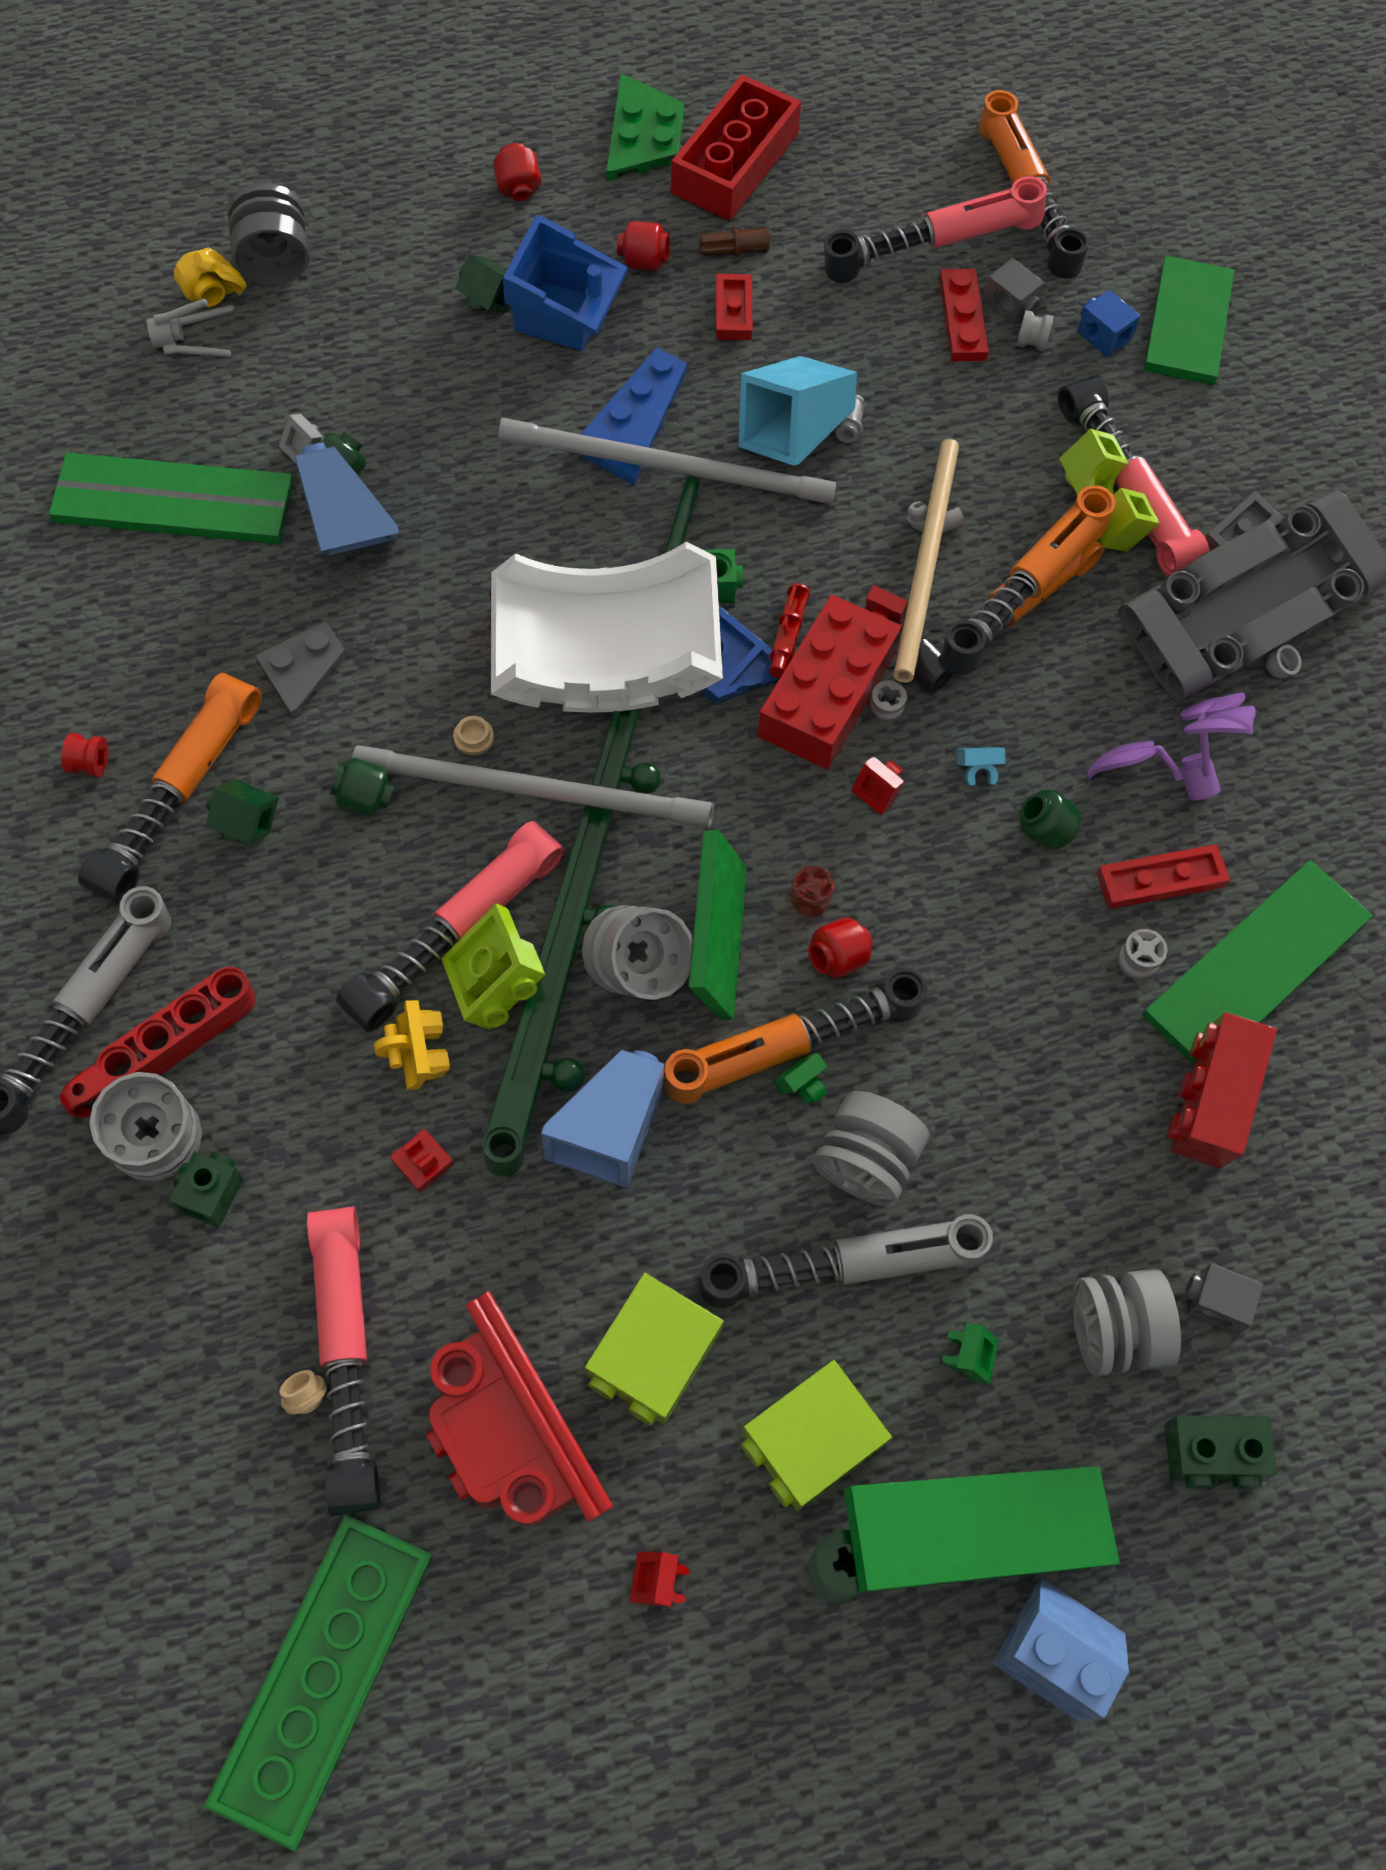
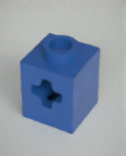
M1108 290L1097 299L1093 297L1085 303L1080 312L1082 317L1077 332L1106 357H1109L1132 340L1140 315L1115 293Z

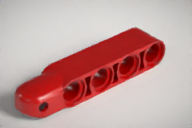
M224 967L217 970L106 1047L99 1054L96 1063L75 1076L63 1087L60 1093V1102L67 1114L76 1118L91 1117L92 1108H84L83 1104L93 1099L96 1101L101 1091L117 1078L136 1072L162 1075L247 1015L255 1004V994L245 973L235 967ZM242 988L237 996L224 998V994L228 990ZM205 1013L204 1018L200 1022L195 1024L187 1023L192 1015ZM161 1038L168 1039L164 1047L158 1050H150L156 1040ZM131 1064L125 1074L113 1076L119 1066Z

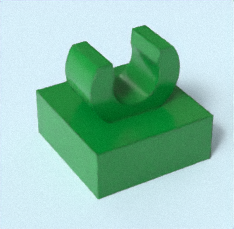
M819 1053L805 1055L771 1081L781 1094L797 1091L806 1104L811 1101L815 1103L828 1093L824 1085L816 1077L828 1066Z
M966 1323L964 1333L961 1331L948 1332L947 1338L953 1343L961 1345L960 1353L954 1357L943 1355L942 1361L951 1369L961 1371L971 1381L990 1385L999 1339L984 1325Z

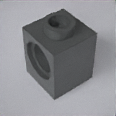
M1012 258L989 276L983 301L1015 325L1023 319L1025 310L1033 311L1034 314L1038 311L1042 303L1040 297L1045 282Z
M1210 1263L1199 1274L1194 1272L1189 1279L1184 1297L1190 1300L1186 1314L1239 1335L1252 1325L1264 1284Z

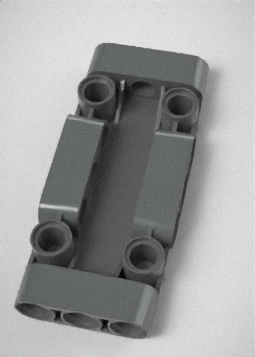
M1332 490L1305 506L1299 505L1294 507L1283 518L1273 523L1271 520H1267L1200 556L1182 571L1174 572L1165 582L1121 605L1118 615L1123 628L1165 692L1174 701L1180 702L1212 683L1222 681L1228 674L1242 666L1246 669L1265 659L1276 648L1295 642L1328 622L1335 615L1340 614L1348 606L1386 585V553L1347 496L1339 490ZM1172 592L1176 593L1180 599L1176 598ZM1215 656L1219 657L1223 664L1219 663Z

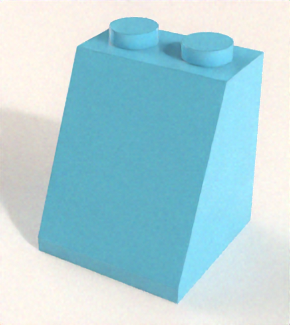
M798 356L741 373L738 447L793 466L800 464L855 409L857 372Z

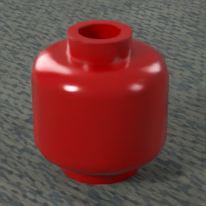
M511 143L503 146L495 156L493 170L499 192L506 197H512L515 201L530 199L533 193L539 189L542 182L535 152L523 144Z
M632 221L627 224L624 234H618L617 255L623 256L624 263L630 270L657 271L663 263H667L669 260L670 234L664 232L660 223Z
M839 918L819 927L813 932L808 947L810 962L821 974H825L833 979L843 978L862 969L869 963L872 954V937L869 931L857 921L851 918Z

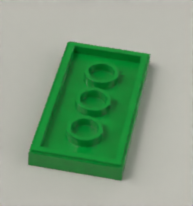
M1165 255L1161 268L1143 371L1215 385L1218 378L1235 269Z
M719 830L704 831L702 840L689 988L719 1020H734L747 867Z

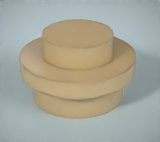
M468 716L462 719L455 727L453 733L454 743L457 749L464 754L480 755L491 748L494 742V732L491 725L483 718Z
M311 1370L299 1371L282 1384L280 1388V1395L282 1396L281 1405L288 1414L310 1413L321 1404L327 1390V1385L321 1376L314 1375Z

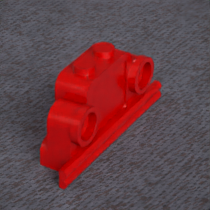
M486 1292L477 1299L470 1301L465 1306L479 1332L462 1342L443 1346L434 1355L430 1366V1374L434 1385L444 1396L437 1399L431 1406L429 1420L433 1429L425 1433L437 1457L440 1459L448 1454L456 1471L448 1475L456 1492L461 1501L471 1496L472 1500L482 1508H493L502 1504L507 1516L523 1526L540 1524L575 1501L587 1522H591L613 1508L610 1499L491 1292Z

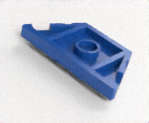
M719 606L723 679L700 690L701 693L715 704L775 683L780 679L771 676L769 672L771 667L769 655L772 648Z

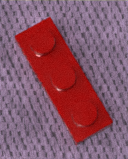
M976 268L941 269L939 283L951 362L987 361L989 350Z
M1217 844L1101 865L1096 872L1108 909L1225 888L1230 881Z

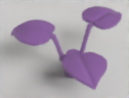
M1244 692L1224 697L1209 698L1192 704L1183 709L1179 715L1183 721L1198 718V721L1187 725L1184 731L1187 735L1199 734L1201 753H1195L1183 758V766L1181 768H1178L1162 746H1155L1154 741H1141L1118 746L1101 755L1090 767L1087 773L1088 779L1090 780L1096 773L1137 764L1152 756H1159L1172 771L1174 780H1183L1189 800L1196 801L1218 794L1221 789L1212 759H1210L1208 733L1227 732L1252 735L1253 721L1256 716L1255 707L1251 705L1238 707L1246 698Z

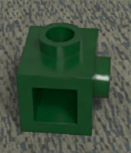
M469 255L467 261L460 268L459 280L455 289L467 296L466 303L481 311L487 309L506 312L509 305L505 304L503 277L507 270L488 258Z
M237 779L231 780L216 787L209 795L206 805L209 811L206 826L219 831L220 835L227 840L242 841L250 845L269 835L279 797Z
M194 1151L189 1163L185 1162L179 1168L174 1179L175 1190L169 1201L178 1213L220 1228L243 1182V1178L236 1167H234L236 1163L232 1159L216 1152H211L209 1157Z

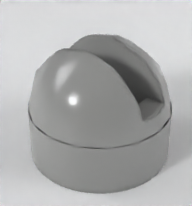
M1282 645L1269 653L1265 661V667L1271 676L1287 678L1299 672L1301 657L1293 646Z

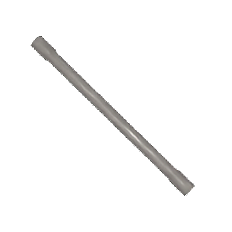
M503 417L499 426V441L525 446H541L794 495L800 499L831 505L834 499L836 482L808 476L798 477L539 427L534 423Z
M361 745L355 747L352 758H360L385 767L388 774H400L667 818L678 823L708 828L713 820L714 803L681 797L668 798L398 754L391 750Z

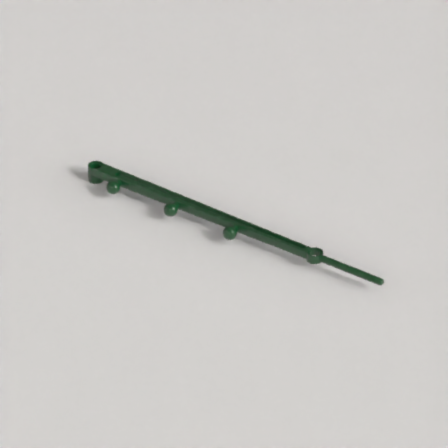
M689 476L685 480L665 553L675 549L684 542L700 485L699 479L694 476ZM641 708L613 712L592 785L620 789L621 782L631 784L635 792L651 794L659 787L661 775L655 765L640 763L634 766V768L626 767ZM585 805L539 956L545 976L536 984V993L531 998L526 999L489 1124L482 1141L486 1167L497 1176L507 1177L513 1175L523 1164V1149L542 1078L551 1080L553 1085L563 1092L575 1091L580 1088L585 1079V1071L579 1061L573 1058H562L556 1063L548 1062L547 1059L583 924L590 926L592 920L604 910L616 907L613 905H602L596 910L588 908L614 812L612 809ZM502 1144H508L515 1149L510 1156L505 1158L492 1154L493 1149Z

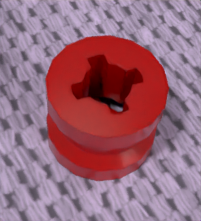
M69 733L64 740L61 753V763L64 772L76 774L79 771H85L89 776L100 778L104 774L109 756L106 738L94 736L91 739H85L79 733Z

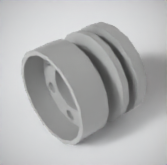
M619 905L604 910L592 920L584 934L582 956L585 969L594 983L606 991L656 1000L672 995L684 985L690 974L693 939L683 920L668 910Z
M136 1072L119 1077L101 1091L92 1106L89 1125L94 1143L104 1156L114 1163L121 1172L138 1181L159 1182L175 1177L181 1165L185 1162L189 1163L194 1151H199L202 1129L198 1114L173 1082L158 1074ZM149 1127L159 1132L154 1139L144 1134L145 1130Z
M849 1092L834 1118L833 1124L836 1130L826 1133L822 1142L823 1146L818 1148L812 1163L826 1180L847 1193L875 1205L893 1206L902 1192L901 1187L905 1186L910 1176L907 1167L916 1165L930 1137V1133L917 1116L901 1105L870 1092Z
M1155 1268L1126 1272L1121 1278L1120 1286L1116 1279L1109 1274L1101 1275L1098 1280L1092 1277H1083L1075 1282L1073 1290L1075 1333L1084 1363L1092 1375L1095 1377L1106 1376L1112 1370L1118 1374L1126 1373L1130 1369L1132 1359L1136 1366L1143 1371L1173 1367L1178 1363L1181 1353L1179 1314L1170 1284L1162 1271Z

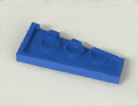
M656 347L581 435L651 448L657 433L659 434L662 428L664 417L672 406L687 373V363ZM579 454L635 486L639 478L642 466Z

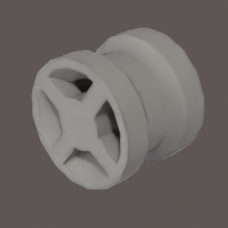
M1025 310L1016 346L1022 348L1027 345L1035 346L1037 351L1045 352L1054 316L1045 315L1038 317L1034 315L1033 311Z
M1150 929L1136 930L1129 935L1125 944L1120 949L1118 955L1119 966L1131 978L1137 980L1150 978L1157 972L1159 966L1165 960L1168 952L1167 944L1156 931ZM1141 957L1147 958V959L1144 960V961H1143V960H1139V958H1141Z

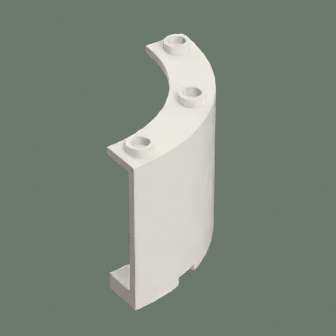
M684 542L675 549L650 560L621 567H605L600 569L567 568L544 564L514 554L491 572V695L537 708L540 705V701L563 704V711L614 712L659 705V697L674 693L683 698L723 679L716 556L688 542Z

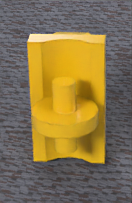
M414 1000L405 1001V1011L397 1015L395 1018L396 1024L385 1025V1037L374 1043L375 1055L389 1058L391 1069H398L403 1066L407 1090L420 1089L425 1080L444 1077L450 1068L446 1049L426 1050L425 1039H439L443 1033L441 1012L420 1010L419 1001Z

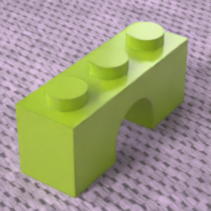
M1089 429L1059 458L1066 471L1065 478L1075 489L1077 495L1080 490L1092 485L1102 486L1113 494L1115 508L1103 536L1096 539L1105 548L1128 552L1160 524L1144 493L1120 488L1115 494L1113 493L1116 477L1129 465L1114 435Z

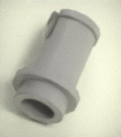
M856 394L855 409L834 429L836 437L842 442H854L862 434L863 426L861 419L866 402H864V398Z

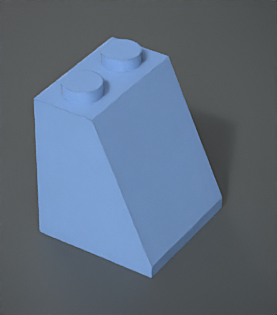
M316 443L301 448L302 454L295 456L296 467L321 557L397 539L399 535L397 524L335 447L326 449L325 443Z
M621 1050L544 1125L541 1132L544 1160L628 1188L663 1094L664 1064L658 1062L654 1055L644 1051L636 1050L630 1053Z
M1040 1577L996 1655L993 1664L1074 1720L1103 1719L1107 1715L1129 1673L1126 1634Z

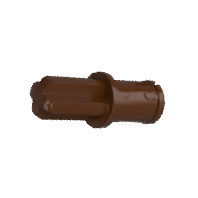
M732 227L731 231L705 233L699 236V249L703 255L734 253V256H739V253L770 250L768 227L738 230L737 227Z

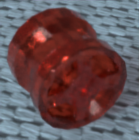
M806 866L797 872L790 895L791 903L796 911L809 917L825 913L830 907L835 887L834 879L830 872L819 866ZM808 892L809 894H813L814 898L808 896L807 894L804 895V893Z

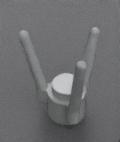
M201 299L167 313L153 315V318L147 319L151 343L155 349L163 347L165 355L182 353L230 357V350L177 345V341L184 339L182 326L234 312L235 307L228 305L184 316L207 306V300Z

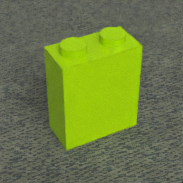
M644 1273L585 1366V1375L591 1379L588 1386L608 1400H612L616 1395L631 1404L628 1411L642 1422L652 1425L654 1420L665 1425L722 1331L724 1320L647 1273Z
M833 1360L746 1424L741 1433L745 1438V1441L741 1443V1447L757 1468L763 1464L774 1480L769 1483V1486L784 1507L792 1504L796 1511L799 1512L887 1445L892 1436L837 1362Z

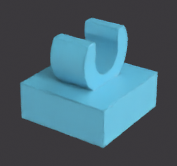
M1005 748L956 749L957 765L968 766L964 773L966 784L970 786L975 785V774L980 769L986 771L988 784H996L998 772L993 765L1005 764Z

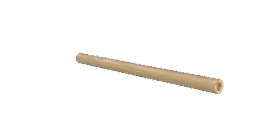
M953 439L942 441L894 670V678L900 682H910L914 678L959 451V444Z

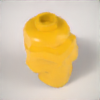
M208 247L184 254L174 269V280L184 296L192 302L206 299L208 304L205 307L219 304L224 299L225 294H231L233 291L240 296L247 287L240 272L231 265L230 261Z

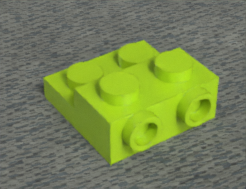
M497 903L441 958L464 1021L489 1030L505 1024L509 1018L508 1011L519 1000L531 998L537 991L536 984L545 976L533 944L520 939L508 908Z

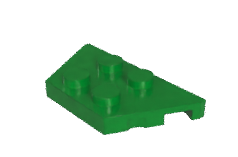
M621 74L606 180L618 179V173L633 169L639 174L650 171L654 167L671 165L672 159L680 151L685 103L627 75Z

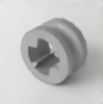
M887 680L878 683L872 690L869 705L871 712L882 720L889 721L900 717L907 700L906 690L895 681ZM886 695L889 700L896 699L895 704L891 706L887 701L881 702L882 696Z

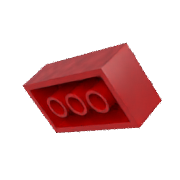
M741 74L672 159L670 193L731 221L798 135L802 101Z
M831 594L760 710L757 737L829 770L871 698L873 688L880 682L894 658L899 645L902 625Z

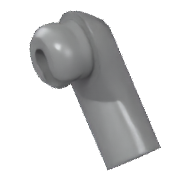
M914 502L907 510L909 524L912 528L921 532L924 529L928 509L924 502ZM958 507L946 511L942 533L964 525V517Z

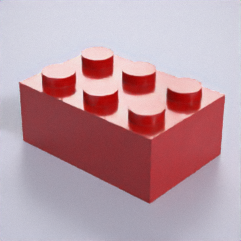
M1224 1012L1213 1023L1208 1022L1203 1033L1197 1032L1190 1050V1057L1196 1058L1192 1073L1186 1072L1179 1089L1178 1096L1184 1098L1181 1113L1173 1115L1168 1128L1167 1138L1173 1139L1170 1149L1171 1153L1219 1169L1244 1155L1277 1028Z

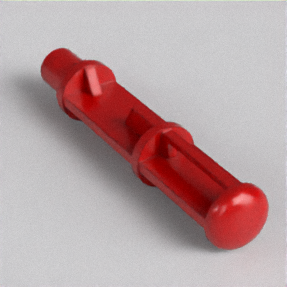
M801 583L792 584L787 590L788 596L783 614L779 619L780 625L769 655L771 662L769 672L775 678H781L792 660L799 630L803 624L802 619L807 600L810 598V590Z

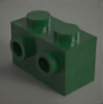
M1175 1416L1165 1423L1170 1481H1185L1187 1489L1214 1488L1215 1481H1232L1233 1489L1262 1488L1261 1481L1277 1475L1270 1416Z

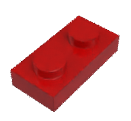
M716 274V340L752 341V275Z

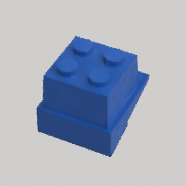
M536 215L503 277L505 304L511 305L515 331L583 351L591 333L597 335L628 272V267L577 240L576 234L543 216Z

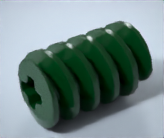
M847 1529L834 1531L825 1537L816 1547L809 1560L808 1573L810 1582L817 1594L828 1602L837 1604L849 1602L860 1594L850 1530ZM837 1560L840 1563L848 1562L851 1570L848 1573L844 1570L836 1572L833 1564Z

